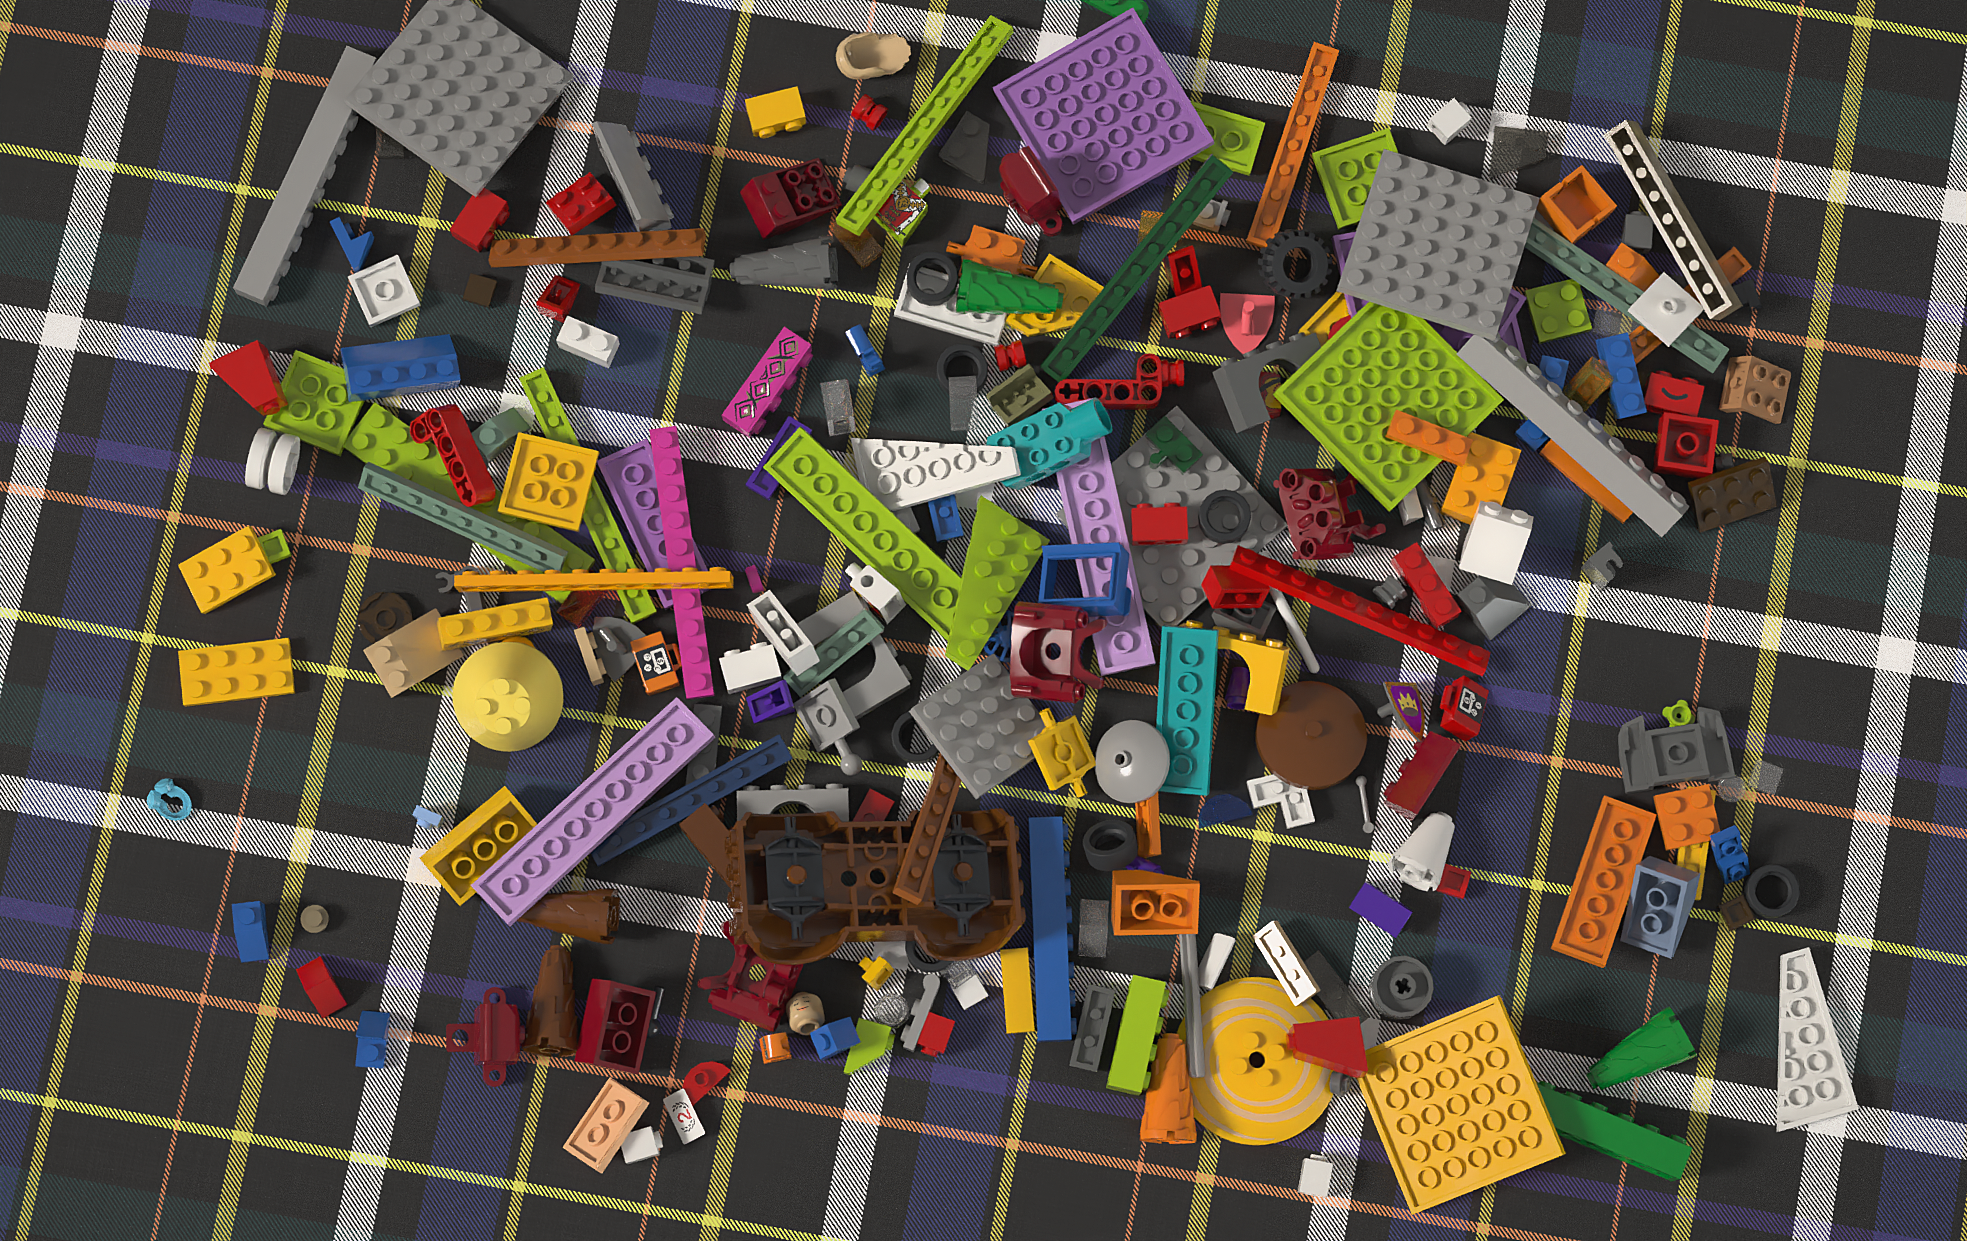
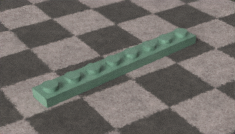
M368 462L364 466L358 486L359 489L542 572L546 570H559L562 572L568 551L373 463Z

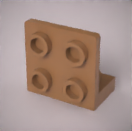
M1754 356L1730 358L1719 410L1726 413L1746 411L1772 423H1781L1791 372Z

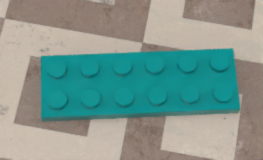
M1172 625L1162 626L1156 729L1162 734L1167 743L1170 765L1166 780L1158 791L1205 796L1209 794L1219 629Z

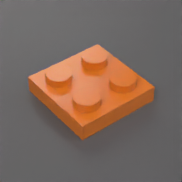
M1709 784L1659 794L1653 797L1666 851L1710 842V836L1720 832Z

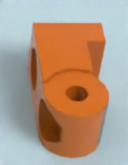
M786 1032L763 1036L759 1039L764 1064L792 1059Z

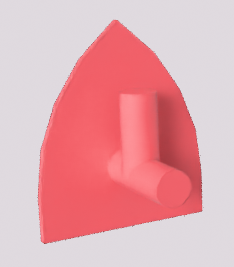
M1220 293L1221 322L1226 335L1242 354L1254 350L1266 336L1273 319L1275 296Z

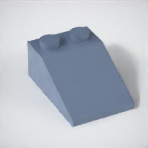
M1651 856L1638 863L1635 869L1620 941L1670 959L1673 958L1696 897L1701 873Z

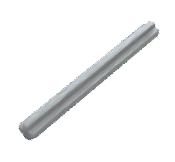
M1179 934L1188 1070L1190 1077L1201 1078L1205 1076L1196 934Z

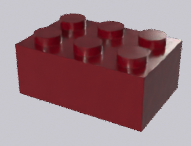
M592 979L574 1061L617 1072L638 1075L656 992L614 981Z

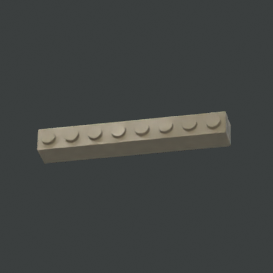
M1625 120L1605 133L1604 136L1709 319L1721 320L1742 307V303L1639 124L1636 121Z

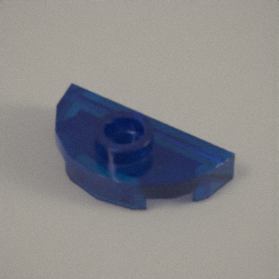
M1231 794L1217 795L1209 799L1201 808L1198 816V830L1252 815L1248 804Z

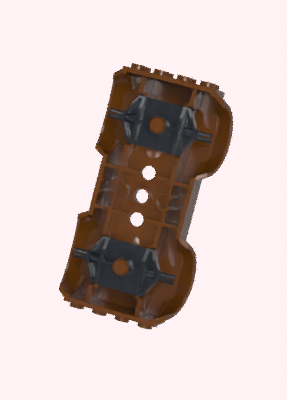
M1002 808L951 812L923 899L916 905L894 894L893 890L897 881L896 874L901 869L920 811L912 810L907 821L841 822L834 811L806 814H754L746 812L742 819L738 820L734 827L729 830V835L725 837L724 841L725 854L730 856V864L726 865V879L731 881L732 891L728 892L727 898L728 908L733 909V919L729 921L730 936H734L735 945L749 944L759 958L767 962L784 965L818 961L837 951L843 942L917 941L927 955L944 961H965L987 956L1002 948L1019 930L1022 924L1025 923V908L1021 907L1020 896L1023 895V881L1018 877V869L1021 868V854L1016 852V842L1019 840L1018 825H1014V816L1010 817ZM846 871L854 873L857 879L856 884L850 887L845 886L841 882V874ZM870 872H881L884 876V882L882 884L873 883L870 879Z

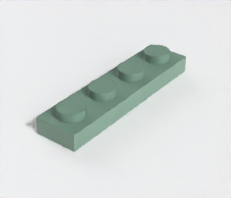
M865 607L815 648L820 660L818 663L798 676L790 668L783 674L784 680L802 697L884 630V626Z

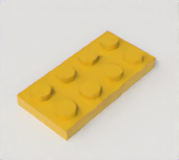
M289 638L178 651L182 697L185 707L295 694Z

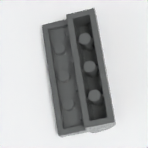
M689 256L602 261L595 284V292L702 315L711 287L715 260Z

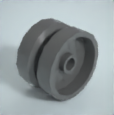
M1408 956L1392 957L1383 962L1372 974L1368 986L1370 1000L1375 1009L1385 1017L1394 1020L1409 1019L1420 1013L1430 1002L1434 990L1433 979L1427 967L1419 960ZM1396 984L1404 985L1405 991L1402 994L1397 992L1398 987Z

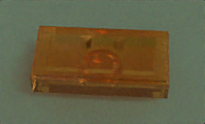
M836 221L829 225L831 232L862 269L884 253L882 247L866 228L858 236L839 226Z

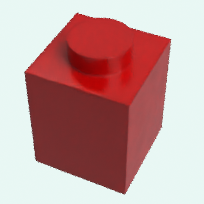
M928 1012L917 1043L918 1046L922 1047L921 1052L933 1057H937L938 1053L944 1055L955 1021Z

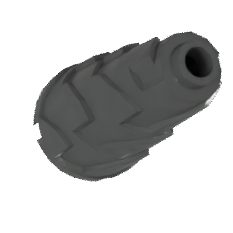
M831 235L819 236L816 239L768 249V251L741 255L735 258L734 263H730L731 278L736 279L737 283L742 285H774L823 289L824 291L836 290L837 285L831 283V281H838L836 248H828V243H833L834 239Z

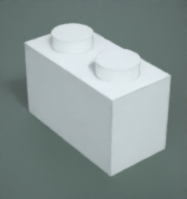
M570 316L566 317L556 339L559 348L606 368L610 367L620 345L617 336Z
M766 642L757 643L750 646L751 650L740 653L739 649L731 650L724 653L723 658H719L729 694L782 680L773 644L767 645Z

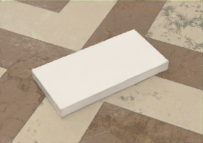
M921 267L916 276L917 285L923 292L928 294H937L943 291L949 281L947 274ZM906 274L894 317L994 346L999 345L1008 313L1003 315L956 313L958 286L955 294L949 301L941 305L927 306L921 304L911 296L907 288Z

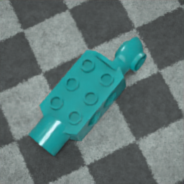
M1093 398L1074 408L1059 402L988 436L986 446L1015 448L1021 475L1000 482L1006 487L1020 490L1090 457L1091 443L1112 433V424L1106 409L1097 398Z

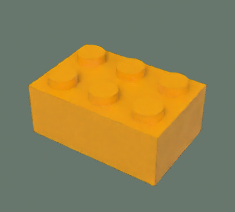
M1472 432L1467 436L1473 439L1465 464L1463 467L1456 465L1440 509L1442 515L1469 525L1472 523L1480 500L1495 502L1502 507L1521 453L1520 449Z

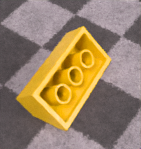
M504 786L419 858L458 905L461 906L476 893L471 885L528 834L537 823Z

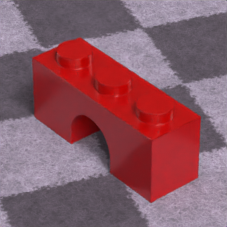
M1417 542L1392 558V566L1404 584H1408L1417 595L1421 603L1420 609L1433 628L1439 629L1459 616L1462 612Z

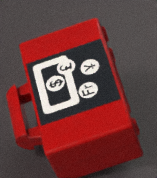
M1465 675L1453 681L1452 685L1445 686L1440 703V708L1444 709L1440 726L1465 742L1477 736L1489 690Z

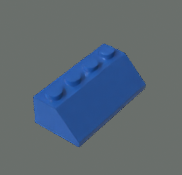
M450 334L341 348L349 402L458 388L461 380L457 355Z

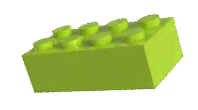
M1133 975L1130 979L1107 1081V1089L1138 1096L1142 1093V1090L1146 1091L1148 1089L1151 1072L1146 1070L1148 1063L1154 1062L1157 1045L1152 1043L1154 1035L1158 1036L1160 1034L1163 1024V1017H1159L1160 1008L1164 1009L1166 1007L1170 990L1165 989L1166 982Z

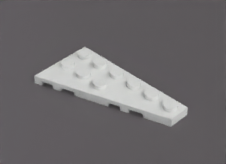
M851 438L859 481L892 512L1021 475L1016 450L1012 447Z
M1809 947L1780 956L1777 1132L1859 1109Z

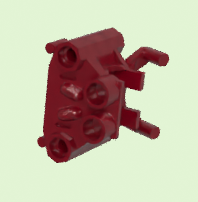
M1285 468L1280 473L1279 480L1273 482L1274 487L1279 488V495L1292 544L1297 550L1292 554L1293 559H1348L1354 552V543L1350 539L1351 533L1366 540L1385 533L1386 527L1384 524H1377L1371 528L1363 524L1364 519L1361 510L1349 512L1347 497L1356 494L1355 485L1358 483V480L1351 473L1338 482L1331 468Z
M1019 601L1015 606L1012 623L1011 694L1014 697L1077 703L1085 695V686L1080 681L1094 689L1103 688L1105 679L1085 669L1082 665L1080 647L1086 637L1106 627L1108 623L1107 618L1100 616L1098 619L1088 623V613L1081 607ZM1051 643H1056L1061 649V654L1057 659H1051Z
M724 921L721 923L720 929L734 946V963L728 972L721 976L699 979L697 986L703 990L712 989L708 999V1003L712 1004V1009L774 1032L786 1010V1005L790 1000L804 964H775L759 958L749 944L735 945L734 936H730L729 921ZM757 964L764 966L766 970L765 977L760 981L752 980L749 975L750 969Z

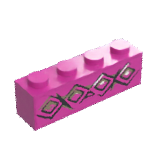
M784 327L723 412V421L748 438H751L753 433L759 434L766 424L765 416L769 411L774 412L781 403L780 395L785 389L790 390L796 382L797 376L795 374L799 368H805L813 357L811 354V344Z

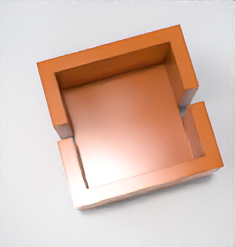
M1581 165L1564 178L1561 183L1559 182L1542 195L1536 209L1557 234L1575 244L1590 230H1593L1607 219L1617 205Z

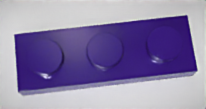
M788 416L745 484L746 487L770 500L780 483L763 466L799 427L804 428L810 435L812 434V429Z

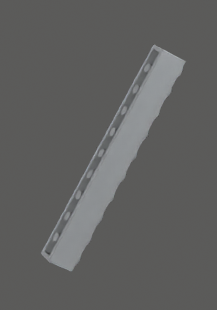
M346 46L234 284L233 289L238 295L266 307L270 300L274 301L279 291L277 284L281 276L284 277L290 268V261L288 260L292 252H297L302 241L300 235L303 228L309 227L313 218L311 211L315 203L319 204L324 195V183L326 179L330 180L336 168L334 162L337 156H341L346 148V136L349 130L353 131L357 125V112L345 104V98L377 62V58Z
M1498 332L1495 341L1473 335L1457 353L1464 362L1659 536L1663 537L1690 507L1679 493L1673 492L1665 485L1664 480L1659 475L1652 474L1639 457L1631 455L1624 449V445L1619 439L1611 437L1606 433L1600 422L1587 416L1583 412L1582 407L1577 402L1569 400L1557 384L1549 382L1541 375L1542 373L1537 366L1529 364L1523 359L1518 349L1505 343L1500 338Z

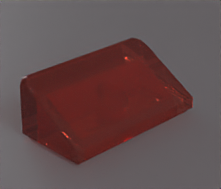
M589 569V573H596L593 570ZM608 590L572 591L557 610V613L579 629Z

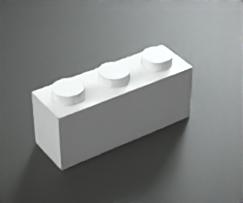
M770 590L747 604L755 623L796 676L820 661L812 643Z

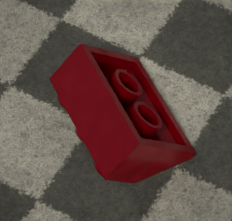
M1429 731L1426 737L1423 736L1421 741H1416L1412 747L1416 751L1412 759L1410 760L1406 757L1401 764L1398 772L1402 775L1395 783L1391 780L1383 793L1387 798L1383 804L1412 821L1461 745Z

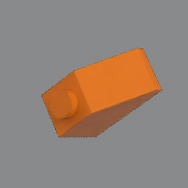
M1624 243L1619 245L1606 264V267L1644 292L1660 277L1643 256Z

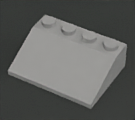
M600 121L592 123L598 147L637 231H662L672 228L669 219L674 218L668 203L662 205L658 195L663 193L657 180L651 181L648 171L651 170L646 156L640 157L637 151L640 143L635 132L629 133L626 125Z

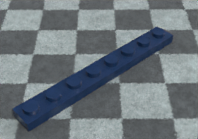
M779 734L630 816L591 852L597 866H601L686 819L704 803L709 806L793 760L781 735Z

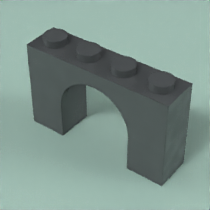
M1304 332L1289 337V343L1282 344V341L1279 340L1267 345V351L1260 353L1259 349H1255L1243 354L1244 359L1236 361V358L1233 357L1220 362L1221 368L1212 373L1236 433L1271 420L1259 390V376L1263 367L1266 364L1278 365L1286 369L1292 376L1321 348L1316 333L1306 336Z

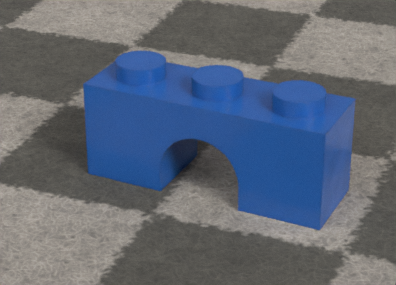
M1628 332L1596 339L1601 366L1605 367L1610 382L1608 396L1614 419L1646 413Z

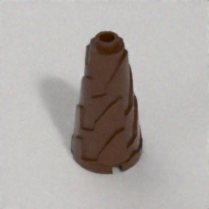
M606 888L546 893L517 922L532 924L536 927L584 938L601 944H613L616 937L609 936L610 931H618L620 918V897L613 896L619 892L617 889Z
M551 945L550 950H546L541 959L538 982L534 987L531 1011H528L525 1040L521 1047L526 1053L551 1057L552 1053H559V1057L576 1055L578 1043L575 989H573V961H571V953L566 951L567 947Z

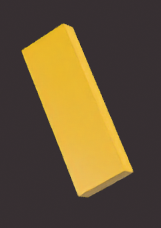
M1028 948L1000 950L1006 1033L1034 1032Z

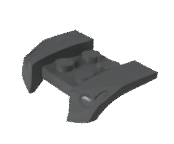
M1698 707L1696 724L1645 731L1644 718L1641 715L1622 725L1618 735V747L1626 794L1653 790L1654 786L1700 779H1708V782L1735 778L1727 733L1720 711Z

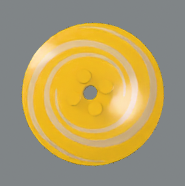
M1263 977L1235 979L1223 983L1204 994L1200 998L1205 1076L1201 1078L1189 1076L1190 1091L1193 1093L1194 1118L1215 1135L1231 1142L1245 1145L1278 1143L1296 1136L1313 1124L1323 1113L1333 1096V1093L1330 1092V1077L1333 1070L1294 1059L1292 1050L1287 1048L1286 1033H1289L1293 1024L1328 1020L1321 1008L1311 998L1301 1006H1295L1279 980ZM1184 1016L1177 1034H1179V1039H1182L1185 1044L1186 1064H1188ZM1254 1052L1261 1053L1265 1059L1264 1065L1260 1068L1252 1067L1249 1063L1250 1054Z

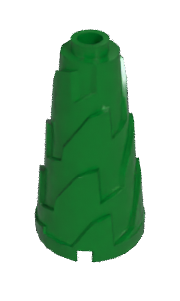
M963 259L960 272L962 275L957 292L956 313L1003 315L1004 313L1051 314V312H1056V308H1062L1064 293L1059 292V288H1056L1053 284L1013 274L1009 270Z
M1670 1006L1653 1016L1646 1024L1631 1033L1619 1045L1609 1051L1605 1057L1588 1068L1590 1072L1585 1075L1593 1089L1599 1087L1600 1090H1603L1615 1084L1646 1076L1697 1056L1680 1022L1674 1017L1675 1014Z

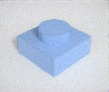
M418 805L412 814L418 819L417 825L432 831L433 827L441 829L445 821L441 815Z

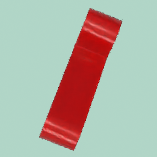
M1151 353L1141 356L1137 364L1136 380H1062L1055 389V402L1069 404L1090 399L1087 396V392L1090 389H1097L1102 394L1098 400L1105 409H1154L1159 404L1162 393L1161 360L1158 356ZM1145 363H1152L1156 367V371L1148 374L1142 370L1141 366ZM1064 389H1069L1070 399H1065ZM1079 389H1083L1082 400H1078ZM1118 389H1124L1128 392L1129 397L1125 400H1119L1115 397L1114 392ZM1150 389L1155 392L1156 398L1150 401L1145 400L1141 393L1144 390Z
M447 404L428 409L411 422L410 435L416 443L421 444L434 441L457 494L465 506L471 507L487 503L495 498V485L464 416L456 404Z

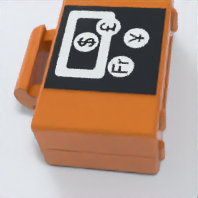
M661 631L630 642L632 653H634L641 678L644 682L643 686L646 687V693L649 696L680 685L675 672L682 668L680 650L677 644L666 645ZM669 650H674L678 664H672Z

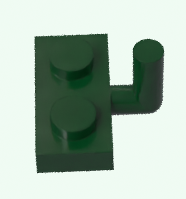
M1166 416L1145 434V437L1159 450L1158 453H1153L1150 457L1149 467L1151 469L1159 468L1168 459L1184 475L1203 456L1202 452Z

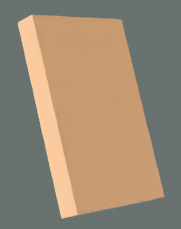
M610 1077L563 1148L602 1174L649 1105V1102Z

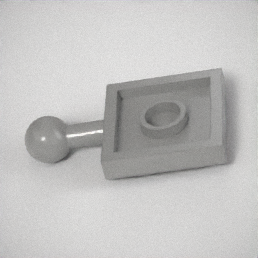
M834 678L820 685L793 703L817 752L824 751L835 744L842 757L840 763L842 771L847 775L853 776L861 771L863 763L858 755L851 752L844 737L860 728Z

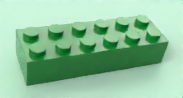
M1541 1080L1539 1083L1536 1082L1558 1135L1671 1182L1681 1179L1692 1147L1686 1145L1687 1140L1672 1134L1671 1136H1663L1659 1134L1661 1130L1649 1124L1644 1126L1636 1125L1633 1123L1634 1118L1622 1113L1612 1115L1607 1113L1608 1108L1595 1102L1585 1104L1581 1102L1582 1097L1568 1091L1561 1094L1554 1091L1556 1086Z

